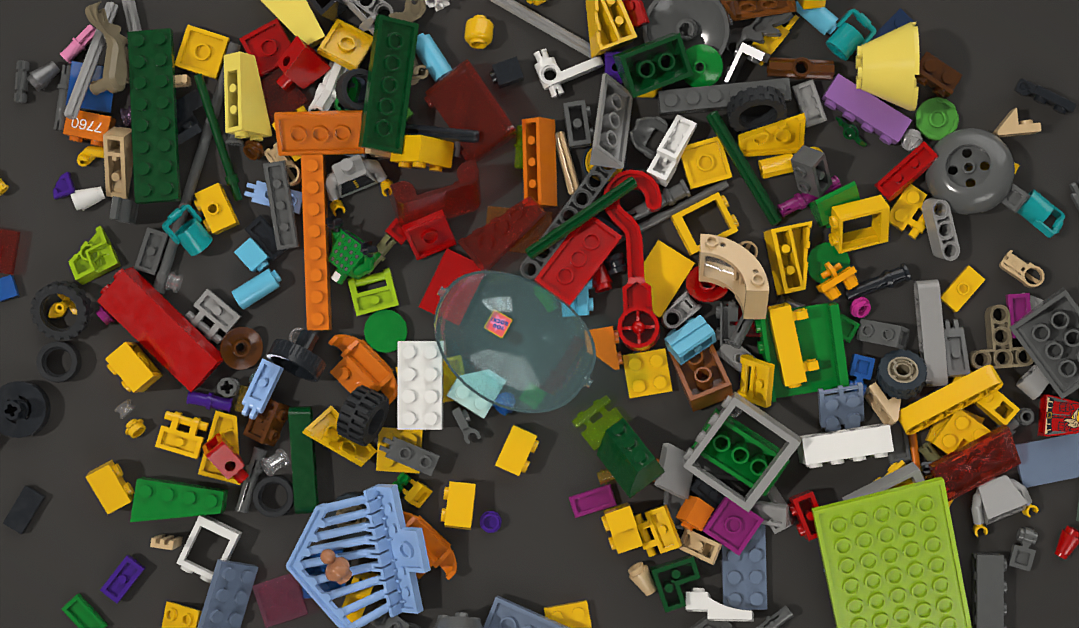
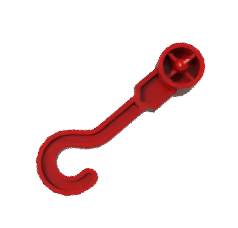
M627 170L619 172L610 179L604 189V194H606L629 177H633L638 185L634 190L642 192L645 196L647 209L651 212H657L662 207L659 185L652 176L643 171ZM620 199L605 208L606 214L626 236L628 282L622 287L623 313L618 320L617 330L620 339L626 347L633 351L642 352L649 350L657 343L660 337V326L658 318L653 313L652 288L645 282L643 238L640 226L621 207Z

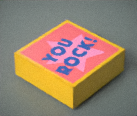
M494 309L483 328L503 338L513 320Z

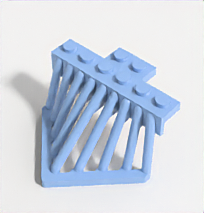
M377 484L364 490V495L317 505L286 564L287 570L338 628H361L389 612L390 617H394L402 612L418 614L424 611L416 573H426L431 570L422 528L406 527L397 484ZM361 504H365L367 507L324 518L326 513ZM364 517L369 519L367 522L317 532L319 527L325 528ZM362 531L372 532L369 535L310 546L312 542ZM363 544L375 545V547L335 555L336 557H344L347 560L378 558L377 561L350 567L352 576L370 571L381 572V574L329 592H324L318 584L329 582L325 573L310 576L305 569L326 564L321 561L320 557L303 560L304 556L309 557L313 554L321 553L325 549L338 550ZM375 585L384 586V589L341 608H338L332 601L333 599ZM386 598L387 603L354 622H350L346 617L348 614Z

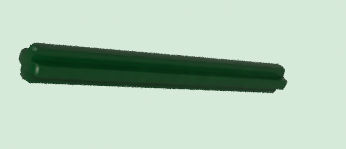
M717 111L709 113L706 119L772 226L781 222L782 217Z
M629 177L526 248L525 252L530 259L535 258L636 188L638 185L635 179Z

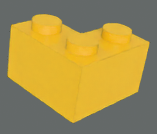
M404 135L402 154L391 153L390 162L399 163L398 167L411 169L413 165L415 168L425 169L428 166L429 171L442 172V168H451L454 142L424 135Z
M628 502L603 510L605 516H602L601 519L605 530H610L612 537H609L608 540L612 550L616 549L618 554L643 546Z

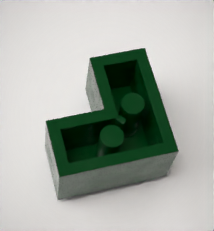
M691 554L650 567L665 613L685 607L686 603L680 585L700 578L695 559Z

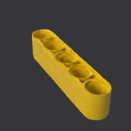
M986 365L901 409L898 421L907 435L915 434L998 391L1004 383L994 367Z

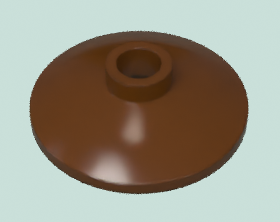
M237 327L230 330L224 336L220 345V354L223 361L229 367L237 370L248 369L255 365L263 352V342L260 335L249 327ZM242 343V348L237 350V344Z

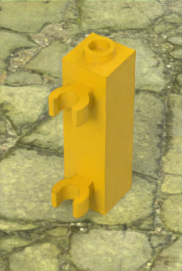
M787 302L768 306L767 316L782 383L785 386H789V388L800 387L803 382H807L806 371L820 369L816 358L806 361L802 360L794 321L809 318L807 309L800 308L792 311L791 305Z

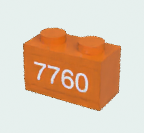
M79 110L76 119L71 120L66 117L63 134L69 136L70 141L82 143L84 139L91 141L90 145L104 147L103 134L112 127H115L116 119Z

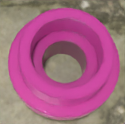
M865 297L855 299L850 306V313L858 318L867 316L871 310L870 302Z

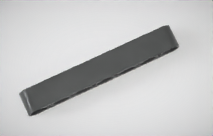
M594 165L541 238L553 228H557L565 222L563 219L565 211H571L575 215L590 205L616 168L606 170L602 166ZM591 176L599 178L600 184L597 188L589 184ZM582 193L587 197L585 205H579L576 202L577 194ZM568 235L548 248V256L546 258H540L537 255L535 258L530 259L527 255L519 267L520 275L525 279L536 278ZM527 263L535 266V273L532 276L524 273V266Z

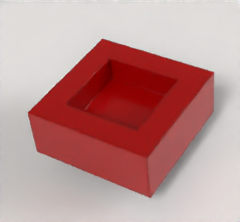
M398 214L385 232L400 245H403L407 238L402 226L409 222Z

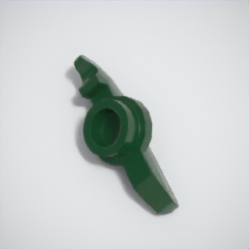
M840 116L835 117L839 126L844 128L843 136L846 139H854L862 147L868 145L859 135V129L856 125L849 124Z

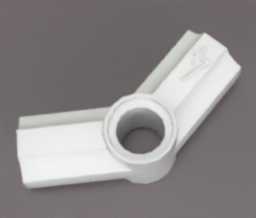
M330 61L329 66L331 69L326 72L323 82L319 84L308 111H331L332 108H335L336 83L339 77L346 72L347 68Z

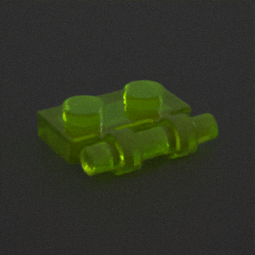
M607 395L600 400L597 398L593 401L591 407L584 412L580 411L577 414L578 417L572 420L576 428L583 423L586 425L587 428L581 434L593 450L600 447L605 431L623 418L616 407L612 408L609 412L606 410L605 406L611 402ZM600 411L603 416L592 424L589 418Z

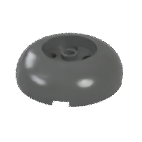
M977 128L960 129L944 136L932 148L939 157L925 171L926 184L933 198L948 202L951 212L963 215L983 213L1001 203L1009 193L1015 177L1014 160L1007 145L993 133ZM966 150H970L972 152V155L968 158H965L962 155V153ZM981 163L989 164V169L981 170ZM967 166H973V169L971 171L965 170ZM956 167L958 172L955 175H951L948 173V170ZM974 180L976 182L973 187L966 186L967 181Z

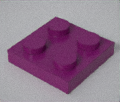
M725 496L702 531L739 556L764 519L751 510L747 512Z

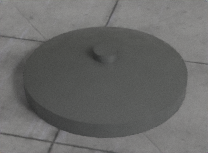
M654 0L646 12L649 23L643 25L645 43L670 33H680L685 50L694 45L705 44L716 49L720 56H722L728 45L730 20L720 0ZM697 63V70L702 71L704 69V65L702 63Z

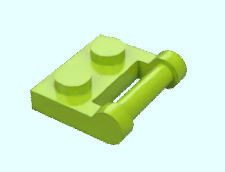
M390 268L383 269V272L363 276L359 280L353 277L347 279L356 316L399 306ZM386 280L387 286L358 293L357 287Z

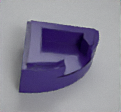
M66 172L59 177L53 189L55 200L75 193L76 189L70 172Z

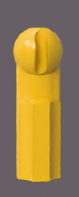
M810 147V148H813V149H815V150H818V151L823 152V151H822L820 148H818V147ZM787 153L758 160L761 177L765 179L793 172L790 160L793 154Z

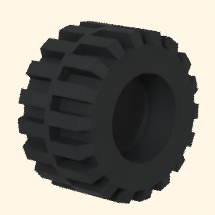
M364 385L358 386L347 397L340 410L337 420L338 434L361 446L370 444L377 437L386 421L389 410V399L387 396Z

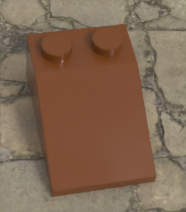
M713 344L682 365L678 363L668 350L693 412L723 401L728 395H733L732 384Z

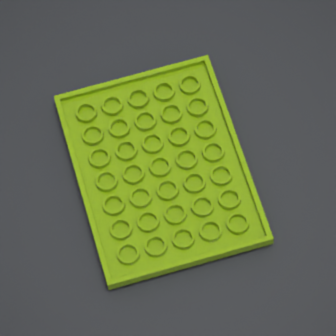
M942 477L811 508L836 628H972L946 487Z

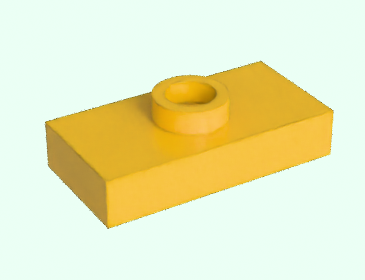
M968 265L943 292L941 301L954 312H958L985 279Z

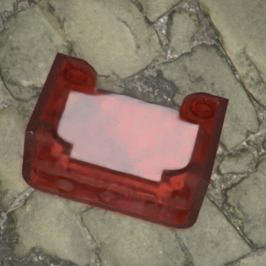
M468 59L460 63L425 91L427 95L424 97L426 103L430 108L435 107L449 128L476 130L480 133L479 142H459L463 148L460 152L467 162L471 160L473 164H476L517 136L513 124Z
M476 160L464 162L458 167V181L454 182L453 185L417 195L414 186L407 181L391 184L388 195L399 227L402 228L407 223L441 209L446 219L477 210L481 205V190Z

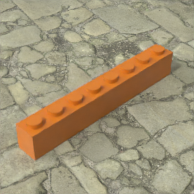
M323 154L301 155L307 330L326 331L332 330L330 262L328 259L329 229L326 225V219L328 218L327 190L325 187L327 179L326 157Z

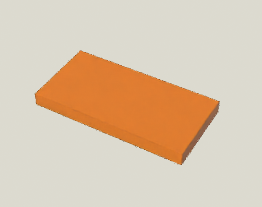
M363 110L275 112L274 121L278 156L366 154L365 148L358 147Z

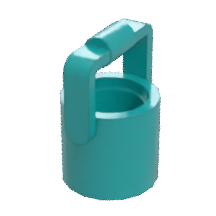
M850 9L837 23L838 29L826 41V45L837 57L847 61L856 51L857 46L870 41L876 34V28L863 13H859L856 9ZM851 14L870 31L865 39L858 30L845 22Z
M1035 189L1031 190L1028 193L1030 198L1017 213L1045 236L1051 238L1059 233L1063 226L1065 215ZM1050 214L1057 218L1051 229L1043 223Z
M188 204L176 208L162 225L163 230L176 244L180 243L190 256H195L202 252L213 240V237L202 226L201 217ZM187 210L193 219L184 223L174 234L169 226Z

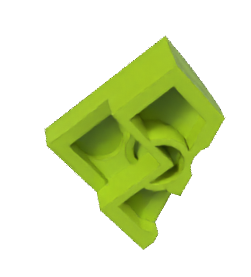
M98 226L95 229L97 232L89 242L85 241L80 251L74 254L68 261L75 280L82 285L121 266L102 226Z

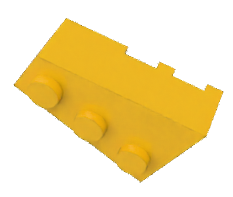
M585 0L591 58L627 46L637 38L622 0Z
M812 221L763 232L777 296L806 290L808 249L810 248L809 235Z

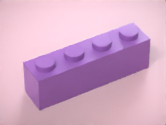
M840 74L834 77L821 98L825 101L824 105L832 110L838 109L843 113L842 116L851 122L857 121L861 124L863 130L868 133H876L880 136L879 139L887 145L897 144L912 122L910 118L872 94L856 89V84Z

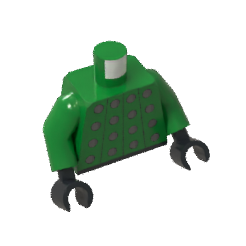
M330 216L326 219V225L331 229L332 236L331 253L328 259L329 262L337 267L331 279L341 285L347 276L359 280L374 270V263L381 253L378 252L376 246H372V241L365 242L354 233L339 228L344 223L341 218L336 219V216Z

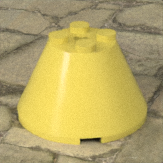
M916 22L905 24L861 46H857V56L855 58V68L857 69L856 89H861L906 110H916L919 87H917L915 75H919L920 66L918 26H915Z

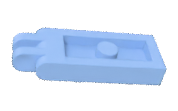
M256 181V185L247 183L246 187L254 189V193L245 191L244 195L252 197L251 202L270 207L266 183ZM291 189L294 213L300 214L303 205L302 192Z
M262 358L243 398L242 405H244L242 415H249V418L255 420L258 413L262 414L284 368Z

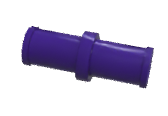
M189 391L186 403L204 406L208 410L214 408L230 412L233 398L215 396L211 392L205 394Z

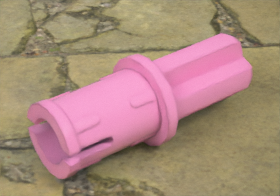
M88 25L76 38H72L73 41L60 55L71 64V61L83 50L86 51L85 47L92 41L96 29L92 25Z

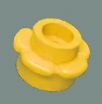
M142 419L130 420L126 424L125 434L130 435L133 439L139 437L146 430V426L143 424L144 421Z

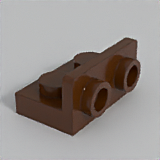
M925 52L920 59L919 75H915V78L919 84L931 87L933 89L932 92L937 96L948 98L954 92V88L963 75L929 52Z
M270 398L262 414L258 413L255 420L249 418L243 435L261 444L274 447L280 438L283 425L288 419L290 406Z

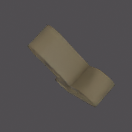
M993 305L986 309L987 349L974 350L968 354L969 367L972 369H980L986 365H992L994 369L1024 367L1034 362L1024 347L1012 346V333L1009 328L1011 326L1010 312L1006 306ZM995 309L1001 312V318L998 321L993 317ZM998 330L1003 334L1001 342L995 339V333ZM1021 351L1026 353V360L1024 362H1021L1018 358ZM1000 352L1005 356L1002 364L998 363L996 359ZM977 354L983 357V363L980 366L975 363Z

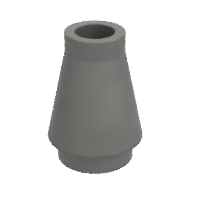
M51 61L30 72L27 80L37 91L44 90L61 70Z

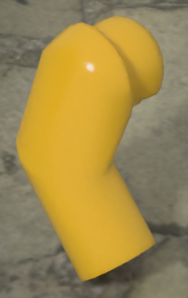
M87 146L77 157L78 165L86 167L96 157L104 158V147Z

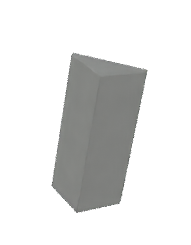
M607 73L602 75L590 165L622 169L625 163L633 98L625 87Z

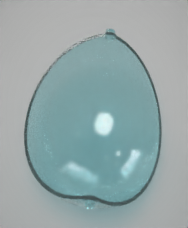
M477 271L457 278L448 288L441 287L437 295L440 296V301L434 316V333L439 351L454 375L479 397L508 410L523 413H542L566 405L577 396L583 387L589 388L594 380L590 379V375L596 362V348L589 329L571 306H567L536 282L506 272ZM500 313L513 320L503 338L488 331L490 321Z

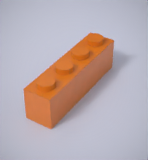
M542 117L522 119L524 207H556L555 120Z

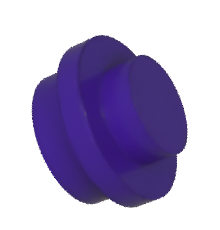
M487 511L480 518V526L485 532L493 533L501 527V517L495 511Z

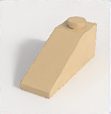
M112 127L103 134L106 196L127 199L133 168L132 129Z

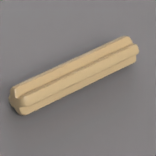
M559 131L555 133L556 151L568 193L572 195L579 186L565 132Z

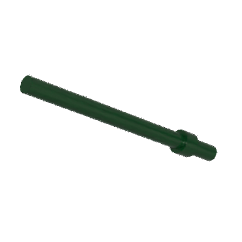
M195 75L194 79L227 176L225 177L227 186H230L234 201L242 200L243 197L238 185L240 181L238 175L234 173L203 75Z

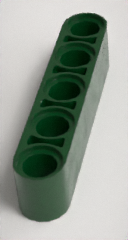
M311 406L289 407L288 418L295 513H313L315 507L319 505L315 440L302 433L313 422V411Z

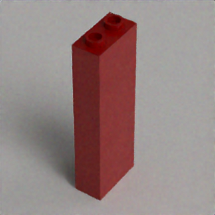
M133 267L125 270L123 268L120 269L113 276L115 280L112 284L106 285L100 293L102 295L97 302L190 392L198 389L223 362L220 351Z

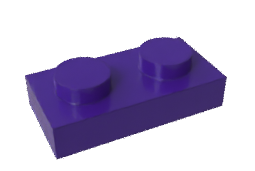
M127 555L100 591L115 603H119L146 568L133 557Z

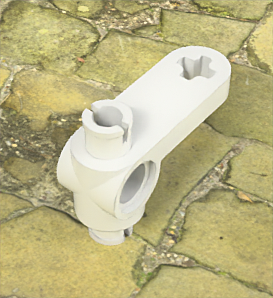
M542 49L541 54L539 51L534 53L538 62L534 67L544 90L549 89L552 98L557 97L556 90L559 96L565 93L561 84L604 66L603 60L599 56L561 71L555 58L549 57L547 49ZM551 70L555 72L556 78L554 80H547L544 77V73Z

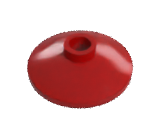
M699 266L693 268L686 278L687 291L693 298L702 302L718 301L729 290L727 287L722 288L713 283L699 281Z

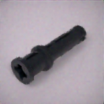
M902 263L900 267L889 271L886 269L881 272V275L863 281L850 290L846 288L843 290L849 302L885 287L893 288L895 284L905 280L909 282L911 281V276L906 264Z

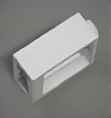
M200 515L177 560V564L181 565L183 571L191 574L193 572L200 574L202 580L211 583L214 572L187 560L201 528L204 527L230 540L221 560L227 561L230 560L243 532L208 515Z

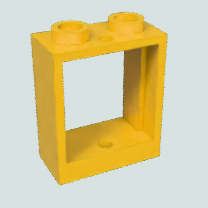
M719 192L670 217L690 256L699 252L700 245H696L682 218L683 216L715 201L729 227V230L717 236L726 238L738 231L737 226H739V223L734 214L730 215L727 209L729 207L728 201L724 195L720 196Z
M882 195L832 207L831 216L829 217L831 233H829L828 237L831 246H834L839 254L888 242L890 207ZM872 215L871 227L843 233L844 221Z

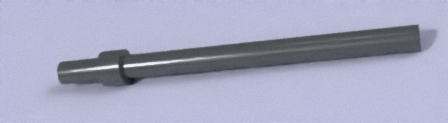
M723 180L638 224L641 232L667 220L672 215L701 200L723 191L729 187L727 181ZM624 233L620 234L622 236V239L618 244L626 241V236Z

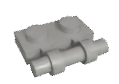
M206 289L193 305L199 310L198 314L195 315L189 311L185 315V318L195 328H198L205 334V338L209 341H214L217 345L223 339L218 334V331L222 329L228 333L242 317L209 289ZM205 317H208L215 323L211 328L203 322Z

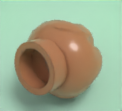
M325 549L321 552L320 559L324 564H327L325 570L326 578L329 581H336L338 584L346 583L352 576L348 560L344 557H336L335 552L331 549Z

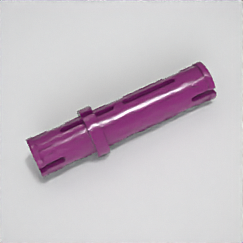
M836 175L831 177L832 185L821 197L842 187L841 184H838L840 180ZM796 193L793 198L777 206L780 209L781 215L786 217L798 209H805L806 205L819 198L808 193Z

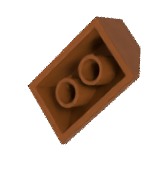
M720 0L733 21L797 11L795 0Z

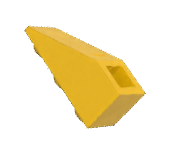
M953 377L950 383H953L962 377ZM999 391L974 403L1001 426H1006L1020 410Z

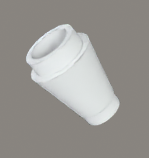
M101 186L75 190V193L70 194L77 211L80 209L84 211L105 199Z

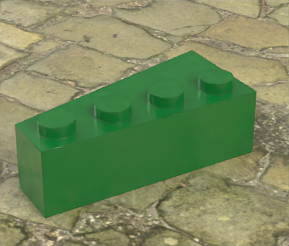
M147 477L137 478L130 522L221 514L226 510L229 490Z

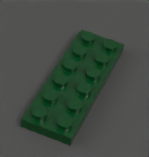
M376 15L358 147L402 154L419 24L384 15Z

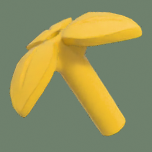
M57 294L63 301L55 302L50 307L48 313L49 318L56 319L64 316L68 307L72 314L77 315V309L69 297Z

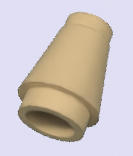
M638 562L629 568V578L646 596L651 595L657 590L647 565H644L643 562Z

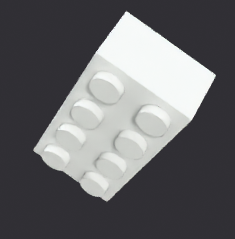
M398 341V430H442L443 341Z
M882 423L800 436L801 443L797 447L799 462L809 468L822 467V462L831 463V465L845 463L844 459L848 458L853 461L866 460L867 455L875 458L887 457L888 452L894 451L890 425Z

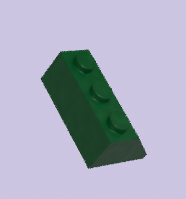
M670 33L613 55L619 76L632 98L693 75L680 33Z
M621 418L605 431L597 456L629 498L633 497L665 472L624 418Z

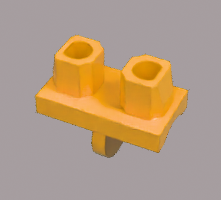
M830 262L824 264L826 271L820 275L823 279L831 276V278L816 286V288L832 301L841 295L836 287L841 281L847 290L859 284L854 274L857 271L854 266H848L837 273L842 268L841 264L837 263L832 266Z

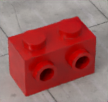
M807 490L789 497L791 502L788 504L792 516L796 515L799 524H796L799 535L801 537L804 536L808 541L818 538L811 508L819 507L813 491Z

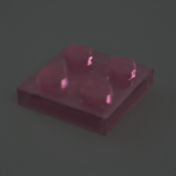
M291 573L252 586L266 628L308 614L299 582Z

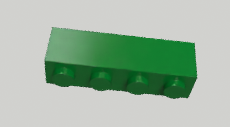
M717 407L715 408V410L703 426L702 430L706 432V430L710 426V424H708V421L715 412L719 414L721 411L720 409H718ZM728 416L700 455L752 488L780 451V448L731 416ZM696 441L694 442V444H693V446H692V449H693V448L695 447V445L697 444ZM790 458L779 471V473L776 475V477L773 479V481L770 483V485L767 487V489L764 491V493L762 494L763 496H766L772 486L775 484L779 476L782 474V472L790 462Z

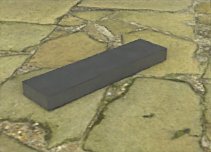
M286 160L264 163L263 168L277 250L300 247Z

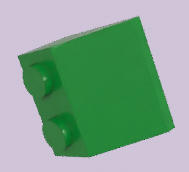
M853 181L808 204L819 228L824 225L827 229L830 228L829 217L831 216L833 206L860 200L857 185Z

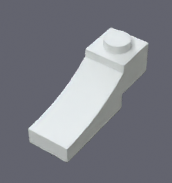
M677 114L657 148L656 156L647 169V174L652 176L656 183L667 187L697 127V123Z
M691 588V592H686V610L688 612H708L707 619L709 621L754 622L753 611L722 605L712 600L710 594L705 592L704 588Z

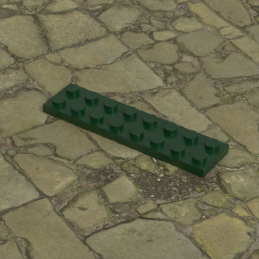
M171 28L128 32L135 203L149 204L181 201L173 30Z

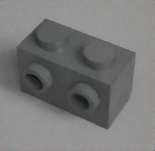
M585 100L563 103L569 150L590 147L594 136L593 127L589 128L588 119H591L590 106H586Z
M803 145L790 159L797 187L802 193H808L820 198L832 185L824 152Z

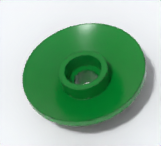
M705 44L694 45L686 50L693 75L684 78V81L692 87L712 86L715 84L723 71V61L718 51ZM697 63H702L704 65V69L702 71L697 70Z

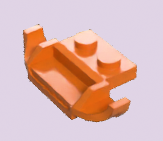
M335 335L328 343L342 351L341 356L343 359L330 373L350 393L361 385L376 392L381 390L389 399L390 405L398 395V385L393 374L394 370L364 340L350 335Z
M403 512L406 527H418L423 530L430 568L432 566L435 568L440 566L445 571L446 578L450 580L457 571L455 554L450 547L451 544L420 515L416 516L409 512ZM416 573V576L420 579L425 573Z

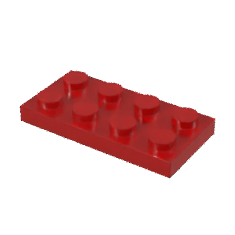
M595 216L566 237L534 279V282L570 307L620 242L622 236Z

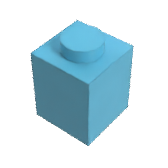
M249 238L234 251L252 272L257 270L259 272L263 271L269 265L267 261L271 259L253 238Z

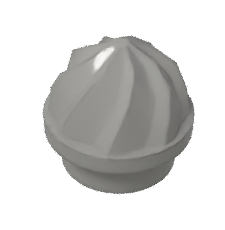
M907 129L900 141L905 150L913 151L922 143L923 139L918 130Z

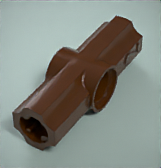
M770 57L767 62V77L794 78L796 80H833L835 65L834 61L812 60L804 57L797 59ZM796 64H802L805 67V73H798L795 69Z

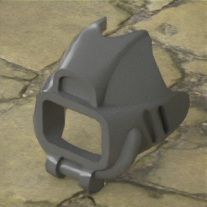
M658 116L643 117L636 120L635 128L630 131L633 145L649 159H654L657 151H652L645 146L654 130H658L666 135L669 129L667 122Z

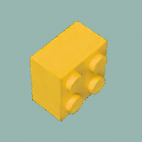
M124 342L105 358L109 363L107 365L108 369L114 375L118 374L123 380L121 384L129 392H144L163 376L136 342Z

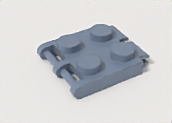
M862 382L847 387L839 385L834 389H818L819 423L821 428L824 427L825 432L841 430L842 424L845 429L860 427V422L864 421ZM856 389H857V391H852V392H846V393H844V391H850V390H856ZM838 393V394H833V395L824 396V394Z

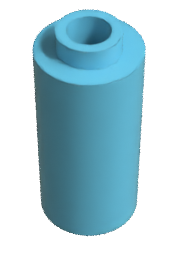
M796 1V12L823 35L826 33L831 35L837 28L836 21L838 18L826 7L803 9L799 2Z
M419 34L417 37L416 54L424 66H426V69H428L433 80L439 82L450 75L453 69L430 34Z
M268 268L233 290L232 294L239 306L244 310L281 287L279 282L282 279L276 270L271 271Z

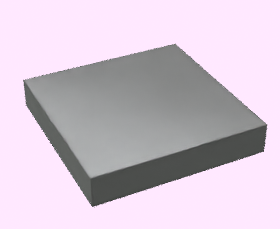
M663 443L659 464L665 472L655 479L654 485L681 499H688L693 473L683 467L685 459L682 457L686 452L670 443Z

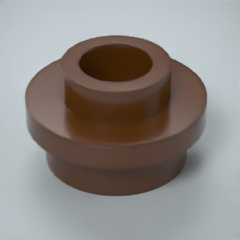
M249 139L245 142L243 152L249 159H260L264 155L263 146L259 141Z

